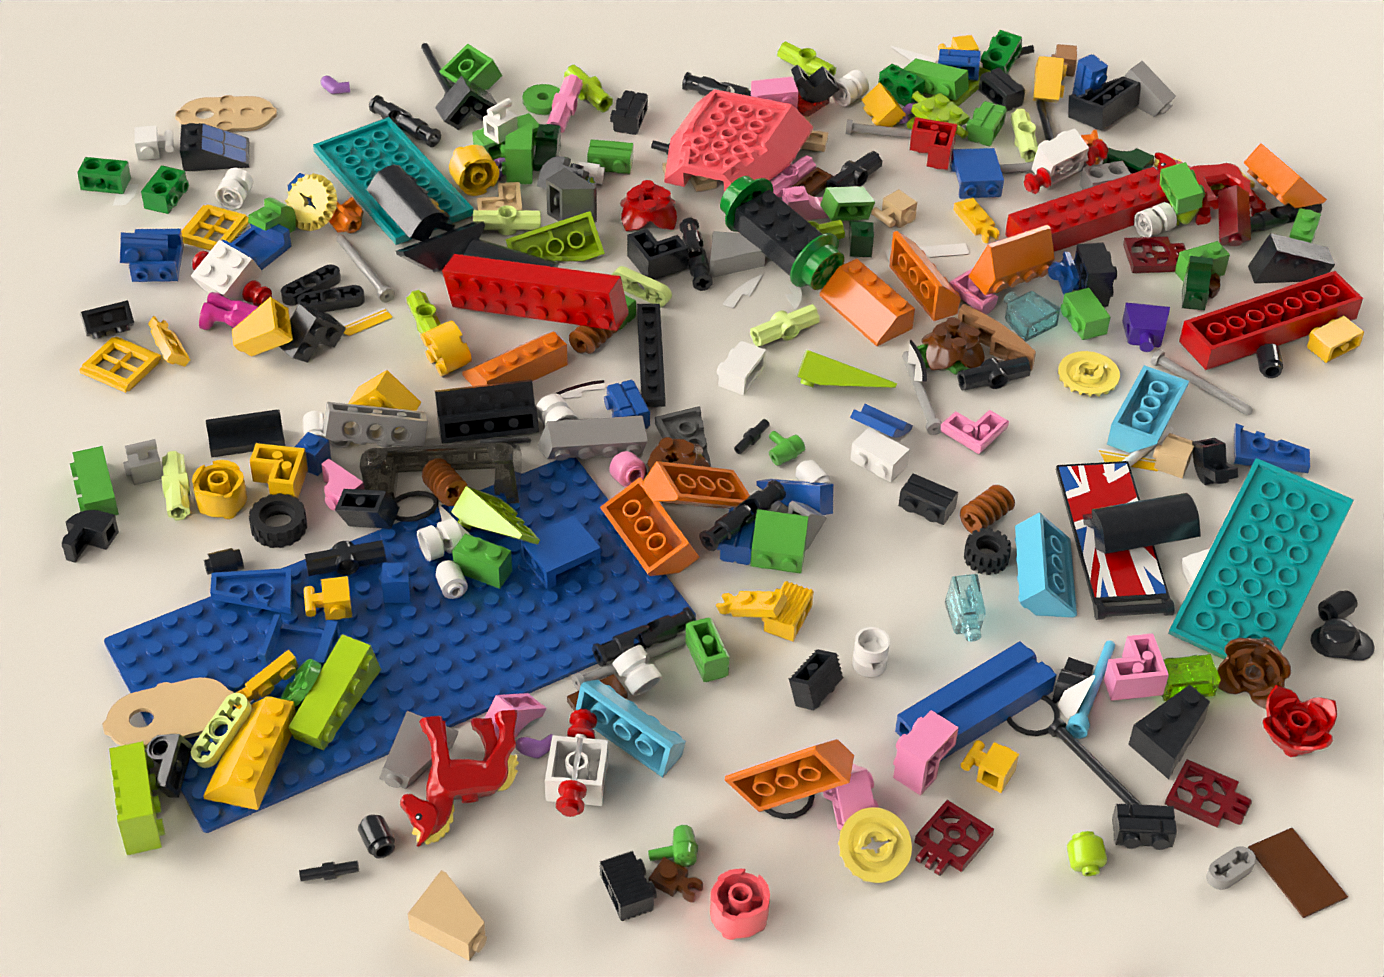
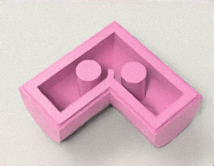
M972 269L949 282L952 288L959 293L960 299L972 308L986 315L994 309L998 296L993 293L985 296L968 277Z
M991 410L986 412L977 422H973L955 411L941 424V432L980 454L1008 428L1009 421Z

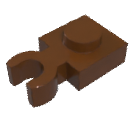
M665 857L662 858L648 878V882L652 881L656 889L672 897L678 891L682 893L683 898L688 902L694 903L696 894L689 889L703 890L702 880L696 877L687 878L688 869Z

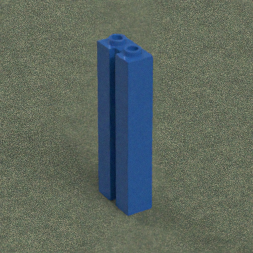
M1019 641L897 714L895 732L900 737L903 734L907 735L918 718H924L931 710L959 727L956 745L940 760L942 761L1005 722L1009 716H1015L1039 701L1042 696L1052 693L1057 675L1050 666L1042 661L1038 663L1034 651Z

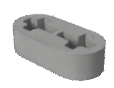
M1243 846L1231 849L1210 864L1206 876L1208 883L1213 888L1219 890L1231 887L1252 872L1256 860L1255 854L1249 848ZM1236 860L1242 861L1235 865ZM1225 871H1227L1226 877L1223 876V875H1220V874L1224 873Z

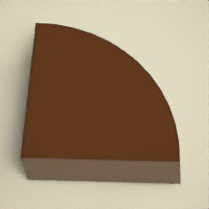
M1217 273L1211 274L1209 297L1212 299L1220 290V277Z

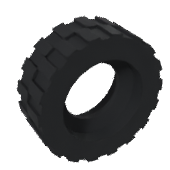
M277 493L276 495H268L265 498L262 497L257 503L253 504V508L249 511L252 536L263 546L284 548V546H290L296 541L298 542L306 533L307 518L304 504L298 498H294L289 494ZM274 515H288L291 518L288 524L279 527H271L265 523L266 519Z

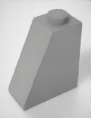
M1143 61L1131 68L1124 76L1140 82L1139 105L1136 108L1155 117L1160 112L1166 113L1173 106L1171 102L1176 95Z
M713 231L709 275L711 277H718L765 266V257H768L740 233Z
M409 711L405 714L379 778L394 788L401 787L406 789L432 766L430 741L419 723L424 717ZM446 726L449 751L453 747L459 731Z

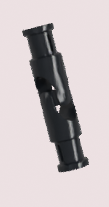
M686 72L682 81L683 90L698 91L699 94L704 96L714 89L731 92L730 86L736 94L751 96V91L747 87L729 82H718L706 76H694L691 72Z
M376 95L371 99L369 103L370 112L378 113L382 119L389 117L401 130H405L409 135L418 140L422 139L429 147H435L439 143L441 132L438 129L430 128L426 122L419 118H412L409 112L392 102L384 101V98L380 95Z
M1288 203L1286 206H1278L1255 213L1254 216L1250 217L1251 233L1295 222L1299 208H1294ZM1322 203L1299 208L1321 213Z
M690 217L683 219L679 228L681 233H683L682 240L689 248L688 267L691 276L694 278L692 280L693 287L699 291H705L713 284V280L708 274L710 267L705 249L703 248L702 234L698 231L699 222Z
M777 480L769 481L767 487L761 491L754 492L736 506L734 510L723 515L715 522L712 528L703 530L699 534L702 545L708 551L717 550L720 543L724 540H730L739 533L743 526H747L756 520L757 509L769 511L772 504L778 500L782 501L786 497L782 484Z
M685 607L680 613L672 616L665 615L649 622L647 625H641L612 637V640L605 643H595L592 647L594 658L598 665L603 667L608 661L618 658L621 654L635 646L642 645L644 649H647L655 643L672 639L677 636V633L686 630L687 623L696 621L695 615L689 607ZM636 638L640 644L634 645V639Z

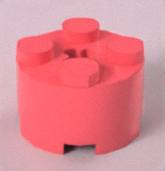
M742 868L731 869L720 874L718 881L713 885V889H711V921L717 930L722 932L723 937L730 940L751 937L763 931L769 915L770 891L768 884L759 874L756 877L753 874L745 873L746 869Z

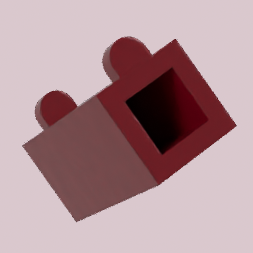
M1238 185L1219 191V243L1221 245L1239 246L1251 240L1249 192Z

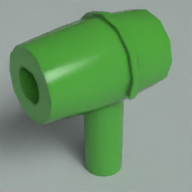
M772 431L769 434V439L777 444L769 451L770 459L777 466L796 459L799 454L805 451V444L802 438L796 434L789 438L782 437L776 431Z
M679 825L673 830L672 846L648 850L649 859L651 862L661 860L663 857H674L676 864L682 867H690L697 861L698 845L691 826Z

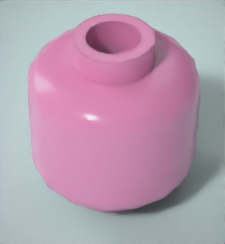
M625 451L617 454L612 459L609 471L617 482L623 487H627L640 477L642 480L644 479L646 466L635 454Z

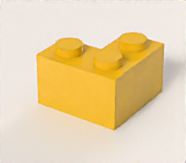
M1038 57L1034 75L1033 101L1040 99L1044 100V102L1058 103L1059 98H1063L1064 85H1061V81H1064L1067 65L1063 64L1064 58Z
M386 370L359 386L348 404L417 411L421 401Z
M256 443L250 458L253 482L268 483L270 495L282 493L299 498L308 471L305 448Z

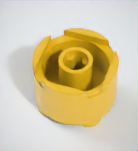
M468 145L454 150L453 157L449 163V172L460 189L467 195H482L487 192V188L491 185L493 187L497 183L499 168L483 146Z
M454 321L445 322L420 334L424 345L428 347V350L425 351L426 356L431 364L436 362L435 366L441 377L472 361L467 343H463L460 337L462 333Z
M228 460L212 461L213 465L205 467L204 464L200 466L192 477L199 512L211 517L234 518L247 501L243 472H241L236 463Z

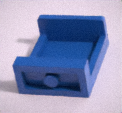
M995 148L952 149L950 168L951 172H956L958 178V195L960 199L1002 196L1004 178Z
M250 223L251 228L232 243L224 239L221 240L253 259L261 270L292 247L289 229L279 224L264 231Z
M181 228L135 229L134 233L168 235L167 261L129 262L132 282L178 281L184 248Z
M571 516L534 533L540 540L538 545L520 540L521 557L547 590L556 586L557 574L588 560H591L595 566L601 564L602 547L600 542L591 537L586 525L580 523L575 516Z
M274 614L272 622L266 626L264 644L261 643L258 648L257 657L261 660L262 669L266 668L288 649L296 657L299 667L306 660L313 659L321 663L322 669L340 638L338 621L327 620L323 630L286 625L282 623L281 615Z

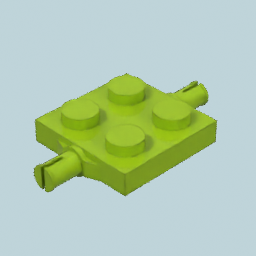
M918 91L912 95V98L918 102L911 109L915 116L957 124L956 134L962 139L967 137L968 131L961 126L967 124L970 116L951 102L945 95L939 93L930 98H925Z

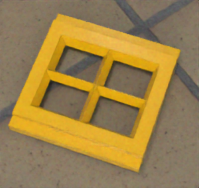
M208 204L203 205L181 231L183 243L211 251L217 243L216 241L209 240L214 232L223 234L220 240L224 239L232 243L249 224L248 217L245 214ZM209 216L219 218L214 225L205 223ZM224 220L234 222L229 229L219 227ZM200 228L209 230L203 238L194 236Z
M115 336L109 339L85 361L79 371L81 374L126 393L156 367L162 358L160 354ZM113 350L126 354L121 360L108 356ZM132 357L144 362L139 368L127 364ZM103 360L115 364L109 371L97 366ZM121 367L133 372L127 379L115 374Z

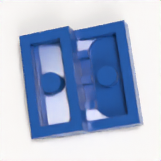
M864 404L861 412L854 409L850 416L851 419L893 438L906 435L913 427V425L867 404Z

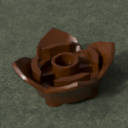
M950 317L946 322L936 325L931 333L922 338V343L928 345L926 360L931 371L950 368L957 361H961L969 369L979 367L985 360L984 351L979 340L980 331L977 328L960 322L955 317Z
M665 437L660 440L659 445L650 454L646 464V476L656 461L710 467V465L702 456L703 448L699 444L691 443L684 439Z
M1236 638L1230 640L1224 650L1227 657L1220 663L1216 671L1215 688L1229 694L1247 692L1256 705L1266 709L1267 698L1275 685L1285 687V679L1291 675L1289 661L1269 638Z

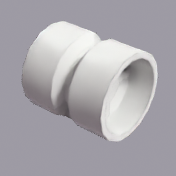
M853 70L838 79L836 82L840 90L832 95V98L838 105L843 107L853 103L869 90V82L866 76L859 70Z
M240 168L228 170L216 190L217 201L228 209L240 208L253 186L251 175Z
M1166 202L1137 212L1134 218L1135 228L1141 237H1154L1174 229L1177 223L1174 209Z
M559 394L545 396L536 406L537 415L545 426L547 421L578 419Z
M449 518L437 523L436 528L430 525L418 530L417 538L425 558L430 562L443 557L445 551L449 554L453 553V549L462 538V533L453 518Z
M867 627L857 633L852 665L858 674L873 678L880 676L886 670L890 639L884 630L876 627Z
M642 645L627 650L613 662V666L619 675L627 678L625 684L633 696H638L648 691L662 679L655 665L648 664L650 657Z

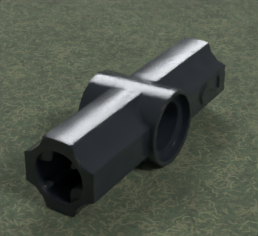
M875 151L867 153L855 162L849 160L844 163L838 174L826 181V187L863 186L868 176L882 167L883 160Z
M1027 357L999 362L996 358H989L979 367L958 371L957 378L962 391L987 385L992 389H999L1005 386L1009 380L1030 376L1031 369Z
M383 540L354 545L351 541H340L330 550L305 554L308 576L337 571L340 575H351L361 566L386 562Z

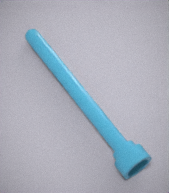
M1111 640L1105 642L1093 673L1095 678L1081 703L1078 713L1071 716L1067 723L1066 729L1077 739L1085 738L1090 728L1088 716L1106 672L1108 660L1111 659L1115 649V643Z

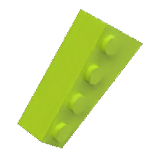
M343 634L340 636L321 669L317 680L288 727L294 739L324 750L328 743L334 739L338 729L381 671L371 645Z
M144 742L109 748L111 770L114 779L113 788L116 797L115 805L118 813L117 822L126 854L131 855L162 848L160 836L165 835L163 819H157L156 814L162 812L159 796H153V791L158 790L155 787L156 776L155 773L150 774L149 771L150 768H154V761L148 756Z

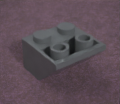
M566 168L546 179L547 215L557 221H562L591 211L594 223L597 222L596 186Z

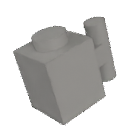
M155 439L125 446L128 461L123 462L126 476H132L134 485L162 479L163 471Z

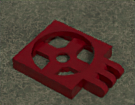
M1168 236L1124 238L1123 242L1132 273L1175 272L1179 252L1186 250L1183 243H1170ZM1152 246H1163L1164 251L1156 252ZM1133 247H1142L1143 251L1132 252L1131 249ZM1146 254H1152L1154 257H1147ZM1158 260H1167L1160 264L1157 263Z
M1186 759L1166 798L1165 805L1174 806V809L1218 828L1222 818L1238 825L1242 824L1252 801L1250 798L1235 792L1239 781ZM1196 776L1203 777L1201 781L1196 782L1187 779ZM1214 782L1221 787L1225 795L1214 791L1212 786ZM1178 788L1191 793L1193 798L1190 803L1179 798ZM1200 788L1205 789L1208 794L1201 796L1197 793V790ZM1207 801L1220 806L1218 811L1212 813L1201 807Z
M946 800L915 835L914 842L922 847L915 861L921 864L929 857L925 867L931 870L938 863L934 873L939 876L942 875L949 865L963 872L994 834V828L951 801ZM954 818L959 820L957 823L949 824L943 819ZM970 825L978 835L977 841L966 835V830ZM932 827L943 834L944 838L938 844L930 840L929 832ZM957 831L960 837L957 839L951 838L949 833ZM960 844L969 851L964 856H956L949 852L953 845Z

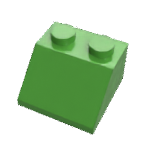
M470 44L462 48L439 71L441 75L453 83H456L462 76L484 90H489L503 76L492 58Z
M527 123L506 135L505 145L501 144V158H505V162H502V174L506 175V183L520 182V184H532L533 123Z
M757 509L751 551V566L801 574L806 551L809 516Z

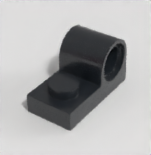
M1068 657L1064 669H1061L1052 701L1058 704L1065 690L1091 677L1094 665Z
M180 734L157 735L147 746L148 756L161 766L156 775L155 787L169 798H179L193 747Z

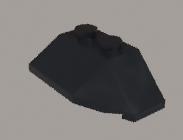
M484 221L471 222L396 250V254L423 269L433 270V272L441 271L454 254L464 255L471 241L476 238L480 239L485 223Z

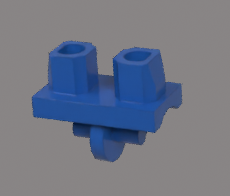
M1064 251L1062 261H1055L1048 268L1049 277L1059 281L1063 294L1072 292V290L1077 291L1080 277L1071 253Z

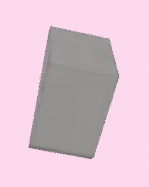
M791 501L788 514L809 516L806 540L807 550L827 518L809 505Z

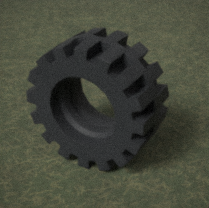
M980 528L979 532L974 530L972 535L969 534L966 539L964 549L965 563L967 566L971 565V570L975 571L977 569L979 574L986 572V575H991V572L998 574L1000 570L1004 571L1006 566H1008L1012 547L1011 542L1007 540L1005 534L1001 535L999 530L994 532L993 528H989L988 531H985V528ZM989 549L994 551L995 553L986 554L981 552L980 550Z

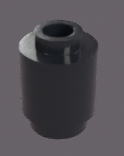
M1275 344L1260 346L1256 351L1260 372L1266 378L1278 377L1283 369L1280 348Z
M233 548L208 553V559L204 560L207 575L244 569L240 549L233 550Z
M1348 590L1338 591L1319 603L1318 614L1324 622L1332 618L1344 619L1354 613L1358 605L1357 599Z
M372 814L362 819L358 826V832L369 854L377 859L390 855L395 849V839L384 817Z

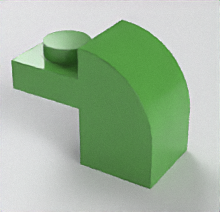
M272 197L265 198L264 207L248 215V222L264 231L278 224L288 228L290 233L296 230V214L294 209Z

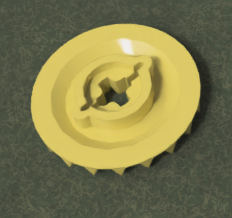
M315 173L311 175L305 174L303 178H298V181L292 184V189L287 192L288 199L285 202L294 209L296 227L301 230H318L325 226L334 215L337 206V193L332 182L322 175ZM306 197L312 199L311 201L315 207L308 205Z
M1079 351L1065 356L1058 368V375L1060 381L1064 382V387H1070L1071 392L1078 391L1080 395L1083 393L1088 394L1089 397L1092 394L1098 397L1102 393L1108 394L1110 390L1115 389L1120 379V371L1111 359L1091 351Z
M876 807L861 809L844 822L839 832V856L842 857L844 866L852 872V875L861 878L862 881L873 882L874 884L890 881L899 876L910 861L912 842L909 831L903 821L888 810ZM871 838L875 842H889L881 845L877 849L878 853H875L874 849H861L871 843Z

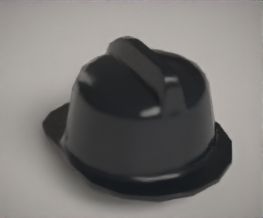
M1332 618L1326 621L1323 626L1313 631L1310 639L1311 645L1317 653L1331 658L1366 660L1373 655L1375 649L1373 640L1366 633L1357 629L1350 621L1343 618Z

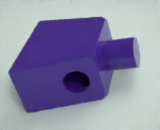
M1126 302L1122 323L1128 344L1140 346V350L1143 352H1150L1154 347H1161L1170 307Z

